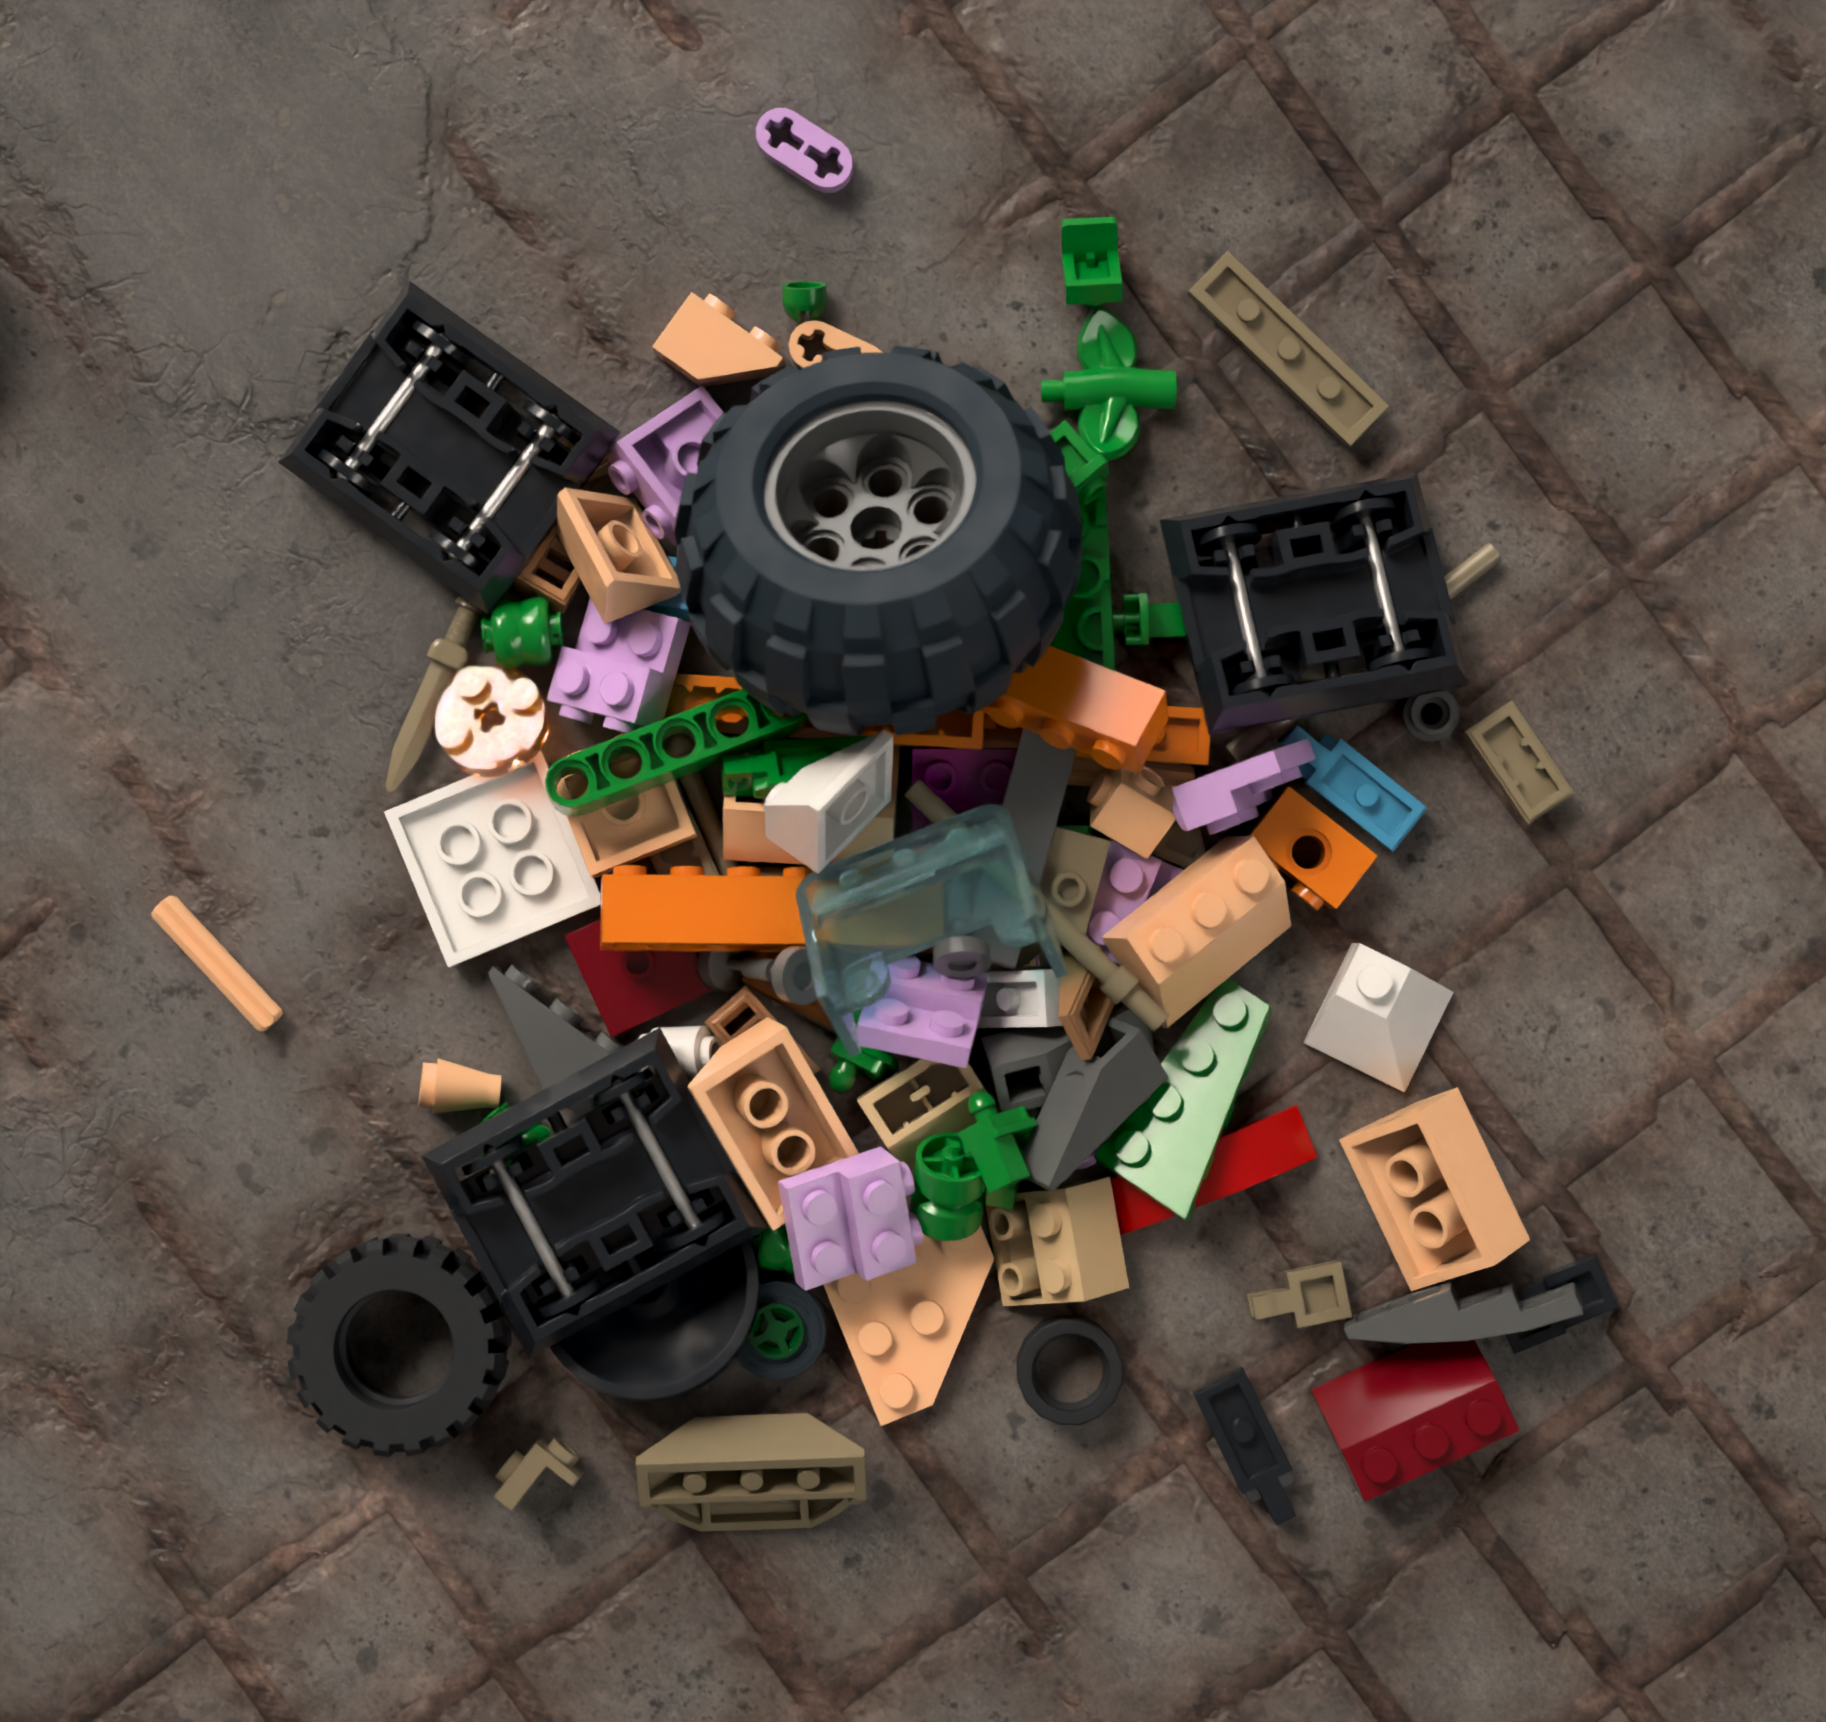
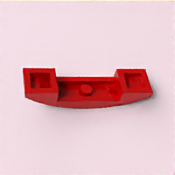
M1296 1104L1244 1124V1127L1220 1136L1213 1154L1215 1157L1207 1178L1203 1179L1194 1202L1195 1208L1256 1185L1317 1157ZM1113 1175L1110 1177L1120 1235L1176 1216L1119 1176Z

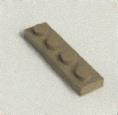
M1229 251L1189 290L1187 295L1347 449L1389 407L1373 389Z

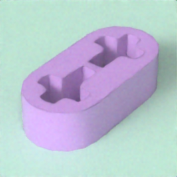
M774 108L767 111L759 119L756 126V140L761 153L768 160L822 193L837 192L849 183L853 174L852 156L849 149L840 140L787 108ZM785 123L791 124V137L802 146L798 151L791 145L782 142L777 148L770 146L772 138L767 130L771 125L780 129ZM809 151L824 159H827L831 153L837 154L838 167L842 172L838 176L829 172L824 179L818 177V164L807 156Z

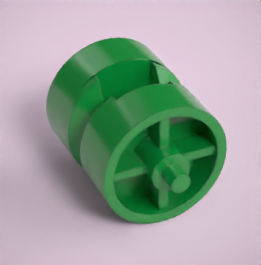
M955 1132L931 1135L919 1144L914 1167L915 1191L911 1194L909 1212H912L918 1219L922 1233L928 1237L943 1241L961 1240L974 1234L981 1225L984 1207L983 1192L986 1185L972 1153L965 1155L962 1148L964 1145L959 1133Z

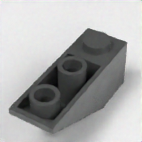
M511 964L507 971L500 966H494L488 972L543 1089L624 1047L603 1031L595 1038L580 1027L579 1023L584 1017L561 999L556 998L551 1005L536 994L534 990L539 983L517 966ZM591 1095L568 1107L578 1116H582L595 1109L592 1108L588 1100Z
M1123 1002L1115 1004L1110 1016L1141 1029L1151 1048L1155 1050L1151 1029ZM1063 1025L1053 1027H1020L981 1037L991 1087L1000 1112L1023 1105L1026 1110L1044 1105L1067 1052L1073 1047Z
M1110 1016L1092 1059L1081 1061L1074 1046L1067 1052L1036 1120L1037 1126L1032 1129L1021 1154L1030 1174L1025 1179L1053 1192L1073 1174L1074 1170L1098 1146L1108 1140L1112 1133L1140 1105L1145 1103L1151 1094L1168 1078L1167 1073L1141 1029Z

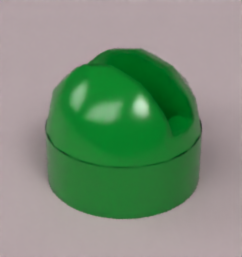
M796 281L783 284L782 303L785 313L797 323H800V311H809L810 321L819 319L826 309V283Z

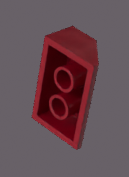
M1475 1340L1410 1343L1310 1389L1353 1485L1364 1501H1368L1520 1431L1501 1388Z

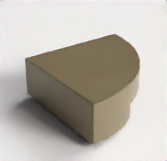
M1175 820L1151 854L1186 869L1206 853L1202 833L1199 827L1184 831Z

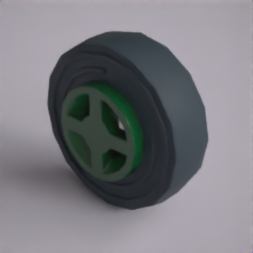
M772 1278L761 1281L757 1318L746 1344L736 1357L743 1368L760 1378L783 1380L799 1376L815 1364L825 1347L828 1325L823 1306L812 1291H804L794 1280Z

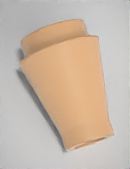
M439 1058L437 1059V1064L423 1062L418 1107L432 1108V1114L479 1108L497 1109L500 1099L501 1075L488 1074Z

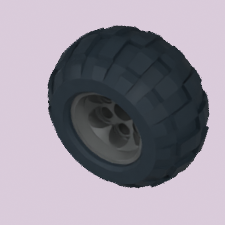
M859 346L830 351L822 354L821 362L814 363L800 370L788 366L753 386L750 403L748 405L733 406L727 414L723 412L702 439L697 460V472L686 473L676 514L674 535L677 543V562L675 568L691 625L706 651L724 670L732 669L737 683L750 696L781 716L784 712L793 717L800 713L808 714V719L817 729L837 734L861 735L866 725H893L896 735L916 733L936 728V716L957 708L967 715L971 712L975 713L994 702L1007 692L1012 681L1011 673H1022L1028 664L1034 667L1046 652L1064 621L1063 607L1068 605L1078 586L1082 566L1083 548L1078 493L1065 470V457L1039 415L1032 407L1023 410L1013 398L1006 383L988 371L974 364L970 366L964 362L947 366L942 363L938 352L913 347L895 346L890 353H861Z

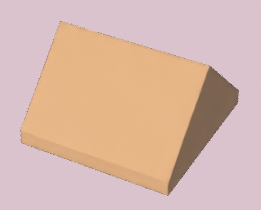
M564 488L557 494V535L604 624L677 596L681 592L678 576L658 539L646 527L642 517L643 511L635 498Z

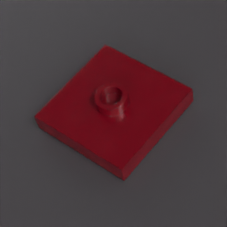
M600 919L564 936L611 1037L714 990L708 987L700 977L698 970L699 956L696 951H600Z

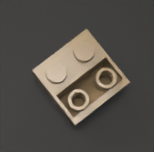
M918 1058L857 1098V1102L892 1156L900 1162L903 1161L907 1164L915 1182L914 1167L919 1144L931 1135L945 1132L959 1133L977 1123L974 1115L969 1113V1097L975 1091H987L969 1063L967 1068ZM995 1105L994 1107H995L997 1113H1000L999 1109H998L997 1106Z
M1110 1177L1064 1181L1053 1192L1041 1186L1018 1189L1013 1210L985 1205L1003 1306L1083 1302L1129 1288Z

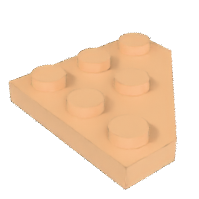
M981 1225L971 1236L955 1241L937 1240L923 1234V1243L914 1247L917 1263L868 1281H865L855 1273L823 1284L880 1426L933 1405L994 1261L993 1253Z

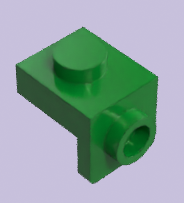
M1115 217L1064 219L1061 222V266L1066 305L1083 304L1086 306H1098L1103 303L1122 302V277L1118 256V224Z
M1064 420L1050 434L1065 457V470L1077 490L1079 503L1085 506L1096 499L1107 487L1108 483L1105 479L1110 476L1109 464L1101 453L1096 455L1069 423Z

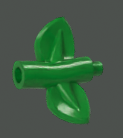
M1095 306L1087 315L1080 330L1077 342V359L1083 370L1063 371V380H1041V403L1063 402V411L1081 410L1078 418L1080 437L1096 455L1101 453L1107 461L1115 460L1125 455L1136 444L1141 433L1139 413L1135 407L1160 410L1176 409V371L1136 368L1138 344L1135 336L1124 321L1106 307Z

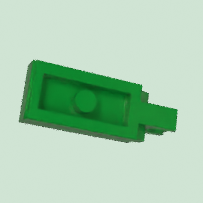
M871 736L763 741V748L749 751V755L722 756L721 779L723 795L752 796L754 794V798L766 799L777 784L781 782L787 784L802 768Z

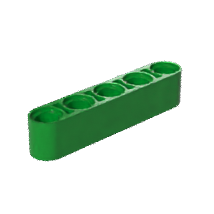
M741 689L559 759L547 771L545 779L546 791L554 808L563 815L571 817L585 815L722 762V756L741 755L762 747L763 741L780 740L793 735L806 725L809 720L808 714L800 713L794 717L786 718L777 716L771 709L754 699L744 689ZM726 714H739L745 718L748 728L744 734L739 737L729 738L719 733L716 728L717 722ZM674 734H685L693 739L695 748L690 755L677 759L665 753L663 750L665 741ZM623 754L634 755L642 763L638 774L629 779L617 778L610 771L613 760ZM571 774L581 775L588 782L587 790L583 796L578 799L569 800L558 795L557 786L562 778Z

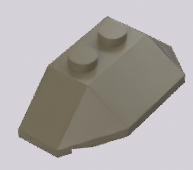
M808 1413L694 1417L636 1457L640 1508L650 1512L657 1510L670 1520L700 1532L813 1528L840 1514L849 1505H857L867 1500L865 1450Z

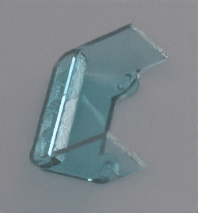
M997 804L979 806L827 865L819 874L813 871L801 881L796 891V900L816 996L850 1057L861 1053L853 1012L875 1004L886 994L891 983L888 964L932 948L944 939L963 936L993 924L999 940L1007 946L1022 947L1039 941L1056 978L1068 974L1049 908L1017 827L1009 811Z

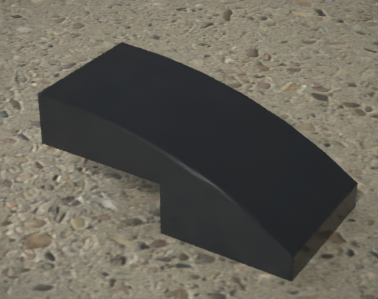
M1597 1252L1566 1264L1516 1288L1520 1300L1523 1301L1574 1282L1583 1304V1315L1524 1332L1506 1334L1514 1354L1566 1333L1567 1328L1619 1307L1620 1302Z

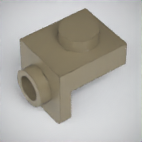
M541 1435L525 1456L515 1450L495 1477L503 1485L494 1495V1498L512 1511L546 1466L574 1487L585 1471L577 1464L581 1457L563 1440L554 1437L550 1442Z

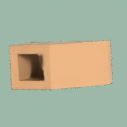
M691 292L652 346L657 357L699 387L702 385L703 387L769 377L785 367L783 357L777 353L782 346L774 338L756 326L748 333L732 321L736 313L728 305L711 294H708L705 300H702Z

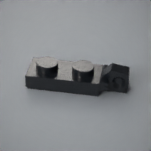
M1241 1366L1191 1390L1242 1495L1245 1494L1249 1504L1263 1499L1276 1526L1295 1517L1296 1514L1283 1489L1295 1483L1291 1474L1293 1469L1243 1367Z

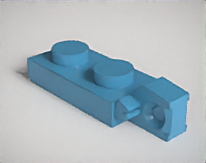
M1298 725L1293 727L1279 744L1284 747L1308 738L1316 757L1313 761L1299 765L1302 774L1300 778L1305 780L1303 783L1389 852H1394L1428 808L1341 738L1336 740L1326 732L1319 741H1316Z

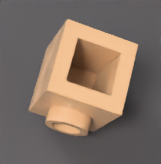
M1145 766L1142 767L1139 774L1124 768L1113 770L1110 775L1103 772L1095 780L1087 796V802L1090 803V826L1148 859L1176 820L1173 812V800L1175 799L1173 791L1165 786L1164 781L1158 774Z

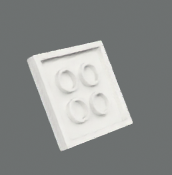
M540 747L384 812L448 967H453L600 906L601 890L596 878L593 879L588 872L567 816L557 811L549 800L545 779L550 767Z

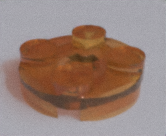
M489 665L481 668L468 666L456 674L453 683L440 698L435 713V735L442 748L463 771L480 777H499L508 774L509 771L507 769L516 766L522 760L527 764L539 753L549 731V714L539 689L524 673L514 668L504 669L499 665ZM498 710L500 716L505 719L503 725H493L490 732H483V725L480 722L482 716L489 713V711Z

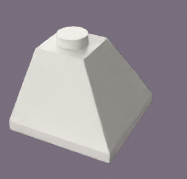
M883 730L802 768L787 784L785 782L777 784L771 790L764 803L765 837L819 874L891 801L893 736Z
M1352 943L1303 1043L1405 1092L1453 995V991L1361 943Z

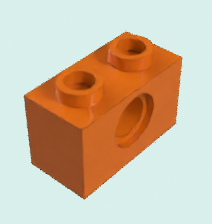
M1289 786L1280 791L1246 835L1256 838L1277 871L1280 870L1296 882L1291 892L1316 911L1323 904L1329 909H1337L1378 856ZM1302 836L1314 839L1320 848L1319 861L1310 869L1298 866L1292 857V847L1295 841Z

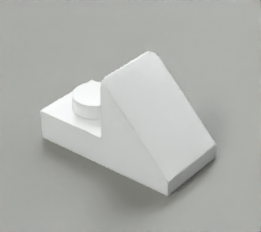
M1060 969L985 971L982 973L989 975L978 1028L1062 1026L1058 1018Z

